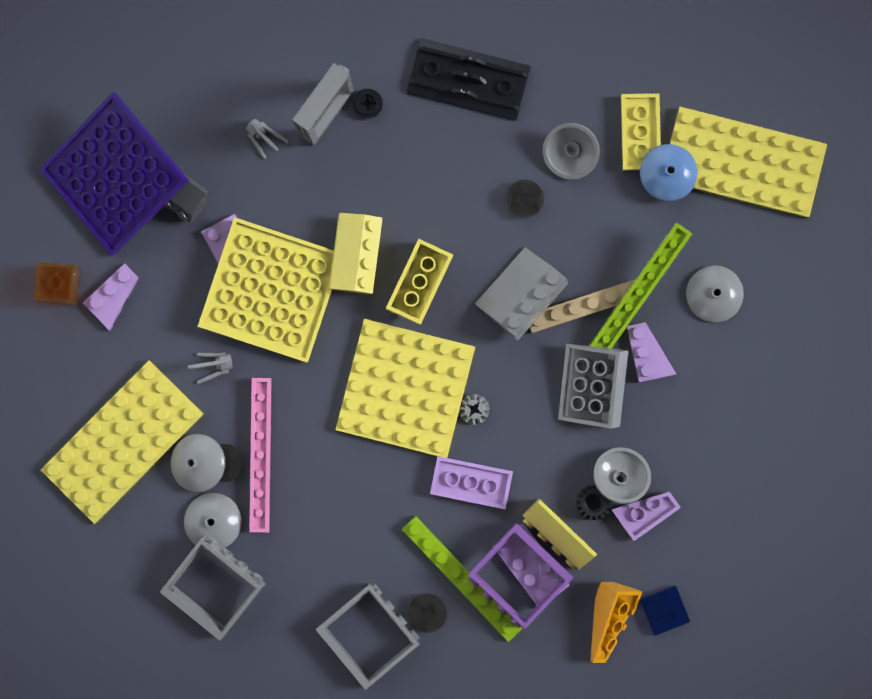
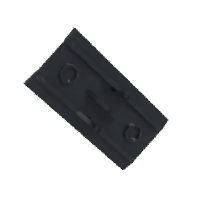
M421 38L407 93L517 121L530 65Z

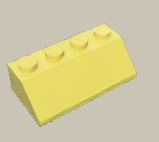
M339 213L329 289L364 295L373 294L382 226L381 217Z
M418 239L387 304L386 310L421 325L453 258V254Z
M537 499L522 515L525 518L523 522L530 529L535 527L539 531L537 535L544 542L548 540L553 545L551 549L558 556L563 554L567 558L565 562L572 569L576 567L580 570L597 555L540 499Z

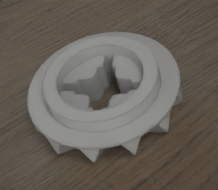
M477 394L466 396L459 408L461 418L471 425L484 422L490 411L487 400ZM479 402L478 410L482 414L474 413L470 417L471 409L467 404L474 406Z

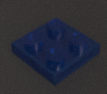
M676 585L640 599L654 636L690 622Z

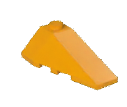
M615 582L600 583L594 605L590 660L592 663L607 662L617 644L616 638L621 630L624 631L626 629V620L630 614L634 615L642 591Z

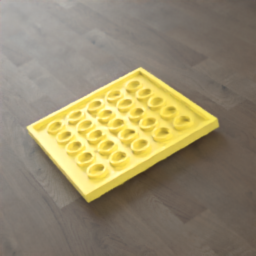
M234 217L198 327L308 363L332 289H329L334 250Z
M364 319L336 430L447 458L475 347Z

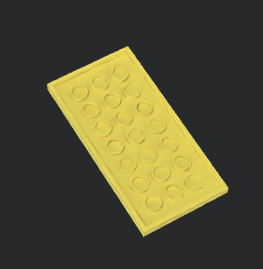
M679 107L670 144L686 149L693 156L698 170L697 181L693 189L804 218L810 217L827 144ZM667 168L668 173H674L673 168Z
M149 360L65 444L41 471L96 524L204 413Z

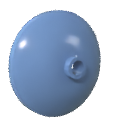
M664 144L657 146L647 153L641 163L640 179L643 187L651 196L661 201H676L685 197L693 189L697 181L698 170L693 156L686 149L678 145ZM667 168H673L674 173H668Z

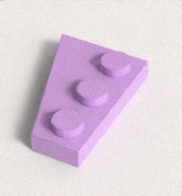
M123 264L83 304L111 331L117 316H119L126 299L130 296L139 277L126 264Z
M646 322L626 327L638 383L676 375Z
M666 492L611 509V511L631 539L635 541L681 507L672 494Z

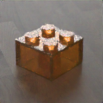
M38 262L34 301L77 305L81 267L70 264Z

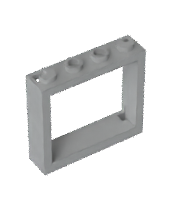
M333 63L292 120L298 134L312 145L316 144L354 91L351 77L348 73L349 70L345 66H338Z
M205 535L185 558L160 593L220 641L266 583L259 574L252 573L244 562L236 560L228 549L221 548L213 537ZM203 547L207 548L255 587L225 626L174 586Z
M371 583L316 628V631L365 690L420 643L418 641L420 638L413 629L410 631L406 627L407 621L401 614L396 615L393 611L395 609L394 605L388 599L385 601L381 596L383 592L376 584L372 586ZM368 592H370L411 642L369 678L327 628Z

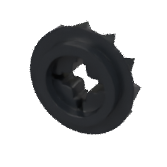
M362 89L354 96L352 105L358 116L371 119L377 117L380 111H382L383 101L377 91ZM366 97H368L371 103H376L370 105L369 111L366 109V106H362L366 102Z

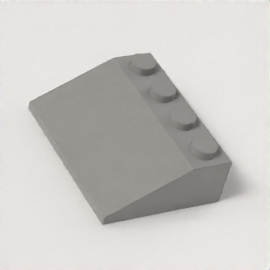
M525 247L475 305L518 341L568 285L566 277Z
M566 344L558 420L610 429L620 427L628 350Z

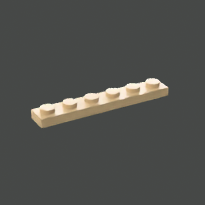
M635 279L546 308L530 326L531 333L617 306Z

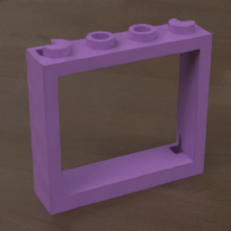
M517 523L468 573L471 576L469 580L476 587L480 585L485 590L483 594L490 601L494 599L499 603L497 607L504 614L508 612L513 617L511 621L517 627L523 626L525 629L574 578ZM515 533L562 577L558 584L525 618L515 611L477 574Z

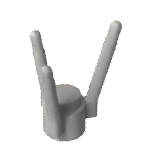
M254 119L246 127V130L249 132L248 137L253 141L263 159H266V156L256 138L262 137L275 151H278L275 144L265 135L266 131L283 142L289 143V140L269 128L263 121L260 123L257 119Z
M226 352L197 353V356L219 358H215L216 361L187 366L188 369L216 365L217 370L221 369L198 380L197 384L229 373V369H233L231 354H226Z

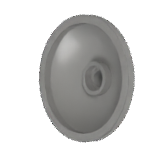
M577 123L558 125L549 132L543 144V157L546 165L554 174L565 179L585 177L595 168L600 156L599 143L595 135L588 128ZM571 145H575L577 150H572Z
M714 265L700 269L691 277L686 288V300L690 310L698 318L706 322L718 323L730 319L738 312L743 302L744 292L740 279L734 272L722 266ZM715 289L720 291L719 296L714 295Z
M189 435L183 438L173 450L171 456L172 474L177 483L188 491H207L220 481L224 473L225 457L223 450L213 438L207 435ZM191 460L194 461L193 466L190 465Z
M619 447L610 449L599 457L594 466L593 478L598 491L605 498L618 504H630L641 499L648 491L651 483V471L648 463L639 453L628 448ZM617 477H620L623 482H618Z
M207 493L197 497L188 506L184 516L186 534L195 545L206 535L213 537L218 542V545L224 549L236 540L242 526V516L238 506L231 498L220 493ZM210 518L215 522L213 526L208 524Z

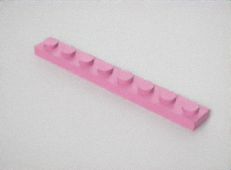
M252 378L249 532L269 533L272 378Z

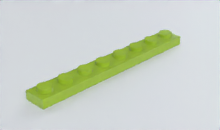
M675 222L589 346L606 348L614 346L693 233Z
M417 516L402 529L508 642L522 630V627H517L511 621L512 617L508 612L504 614L498 609L497 605L499 603L494 599L490 601L483 594L485 590L480 585L478 587L473 585L469 580L471 577L468 575L469 571Z

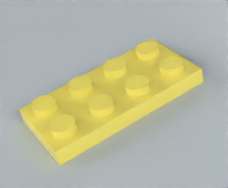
M621 94L622 171H640L641 163L647 153L661 145L659 94Z

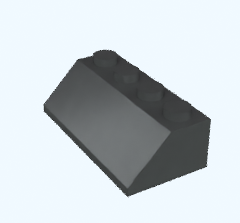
M184 174L189 182L164 207L168 210L171 209L181 220L191 224L204 209L208 191Z

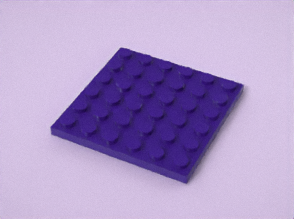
M116 92L111 93L39 168L111 256L115 255L189 182L188 178Z

